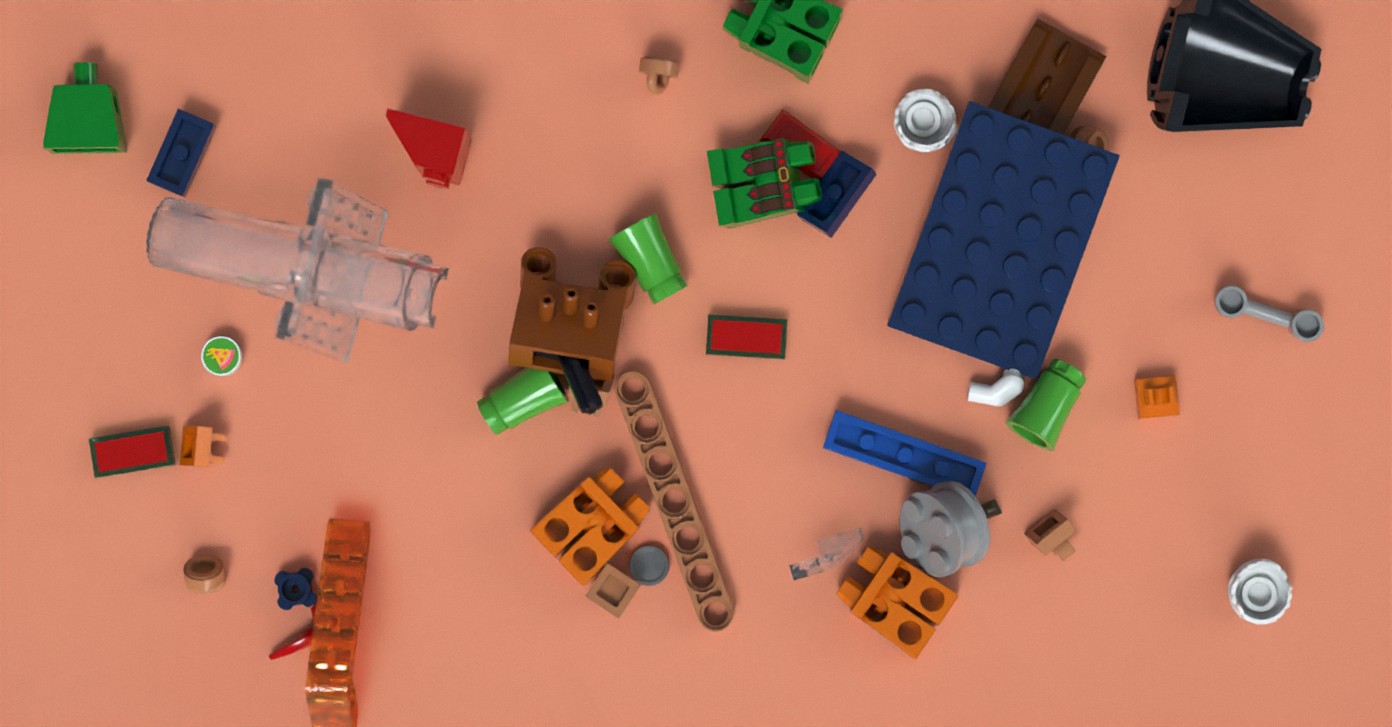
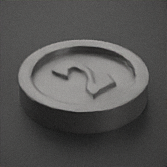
M641 547L635 551L630 559V573L642 585H656L662 582L668 574V558L657 547Z

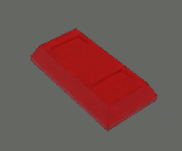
M784 109L781 110L759 140L767 142L785 138L793 142L806 141L813 143L816 163L801 166L798 169L811 179H819V182L841 152Z

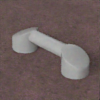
M1228 285L1222 287L1214 298L1215 309L1225 317L1234 318L1245 314L1288 328L1293 337L1301 341L1310 342L1316 340L1321 336L1324 329L1323 319L1315 311L1301 309L1292 313L1247 299L1245 292L1236 286Z

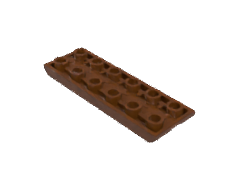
M1037 18L988 108L1064 135L1106 56Z

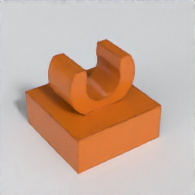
M1176 375L1134 380L1138 420L1180 415Z
M183 426L179 465L209 467V463L219 464L224 462V457L214 456L211 453V444L214 441H226V436L221 433H212L213 427Z

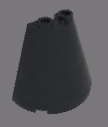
M1182 0L1178 7H1170L1167 11L1154 44L1147 80V100L1155 104V110L1151 111L1150 117L1158 128L1169 132L1303 126L1304 120L1309 116L1312 106L1311 99L1306 96L1307 86L1309 82H1314L1320 74L1321 61L1319 59L1322 49L1249 0Z

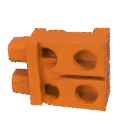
M611 467L605 469L593 479L588 477L530 530L534 537L555 558L582 531L586 533L558 560L583 587L639 530L637 525L650 510L649 506L636 493L621 508L609 498L624 483Z
M868 546L857 564L873 574V579L867 588H864L850 577H847L836 595L852 608L850 613L916 660L936 629L905 609L904 606L907 604L939 626L959 595L902 560L891 552L887 555L881 550Z

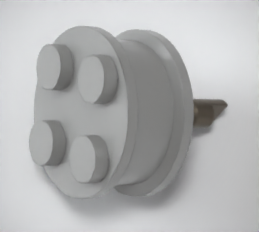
M955 481L940 482L929 491H919L911 494L903 502L899 518L902 550L908 558L913 559L926 573L935 577L949 576L955 573L960 566H972L985 557L990 543V530L987 519L1001 514L1002 511L995 499L981 505L975 495L964 485Z

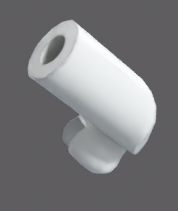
M1006 369L1003 371L1002 378L993 385L970 382L967 401L997 407L1004 406L1021 394L1024 388L1023 375L1017 369Z

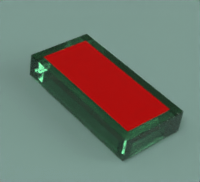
M708 315L706 355L785 360L787 319Z
M170 426L89 439L95 478L176 465Z

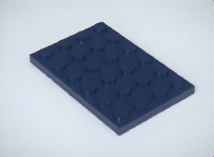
M968 101L887 326L1007 370L1017 369L1022 375L1037 380L1120 155Z

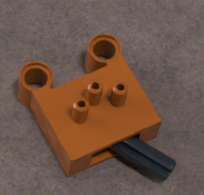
M542 247L531 248L521 258V290L509 342L508 365L564 374L580 412L587 413L588 415L594 414L602 408L603 402L593 379L612 382L625 309L633 301L635 271L627 262L613 260L607 262L602 267L598 289L555 282L557 264L554 254ZM533 272H542L543 274H535ZM611 285H620L622 287H614Z

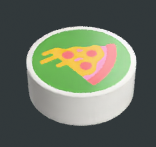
M217 336L206 342L201 352V360L207 371L214 375L225 377L234 374L240 368L243 361V353L239 344L233 339Z

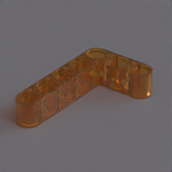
M329 518L306 679V700L312 727H357L358 701L353 672L370 545V521L334 518Z

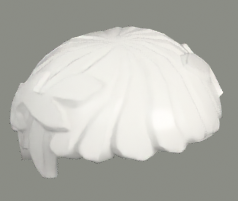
M917 89L907 93L895 109V131L901 142L911 150L919 152L939 150L951 141L957 131L958 124L956 123V113L953 106L950 105L949 100L945 96L932 89Z
M1254 559L1242 564L1232 574L1228 585V596L1231 606L1240 618L1257 625H1266L1277 621L1285 613V610L1290 607V600L1292 599V592L1290 590L1293 588L1290 581L1287 580L1286 572L1278 563L1268 559Z

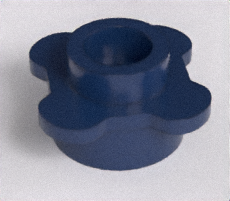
M301 568L296 573L280 571L276 574L274 582L278 586L280 597L277 603L281 609L290 610L293 606L302 604L306 607H311L316 603L317 595L313 592L311 583L314 579V574L310 569ZM294 585L299 586L297 593L292 591Z

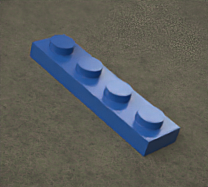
M837 410L834 413L822 448L931 487L943 481H955L964 485L975 496L987 464L986 462Z

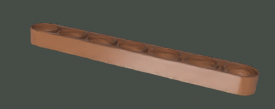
M635 371L626 372L616 382V397L692 603L703 627L714 632L722 631L733 620V607L648 379L643 374ZM628 379H638L644 385V395L637 401H629L622 395V385ZM642 416H652L658 422V432L651 438H642L635 430L636 422ZM665 453L671 458L672 468L669 473L659 476L651 472L649 461L654 454ZM670 490H678L686 497V505L678 513L668 512L663 506V497ZM685 527L694 528L699 533V544L693 550H683L677 544V534ZM697 565H707L713 571V581L705 588L696 587L691 582V571ZM712 602H720L727 609V619L720 625H711L704 618V610Z

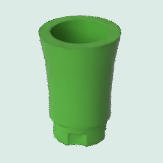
M657 213L640 220L608 239L625 262L633 267L637 281L644 292L648 290L647 293L653 304L687 287L684 278L679 274L682 270L664 236Z
M1053 359L1047 371L1042 372L1021 405L1007 419L1006 425L1014 433L1031 444L1047 451H1054L1061 430L1081 394L1080 389L1086 382L1083 373L1070 364L1059 359Z
M524 368L503 384L489 391V395L477 401L484 420L493 433L498 435L508 428H515L538 414L568 403L569 399L555 372Z

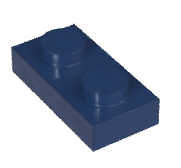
M178 109L146 181L185 198L217 126Z
M841 151L820 180L823 199L805 206V212H800L796 215L805 223L832 238L877 174L871 167Z

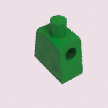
M74 63L73 85H54L43 140V148L52 154L127 153L117 91L111 85L97 84L96 63Z

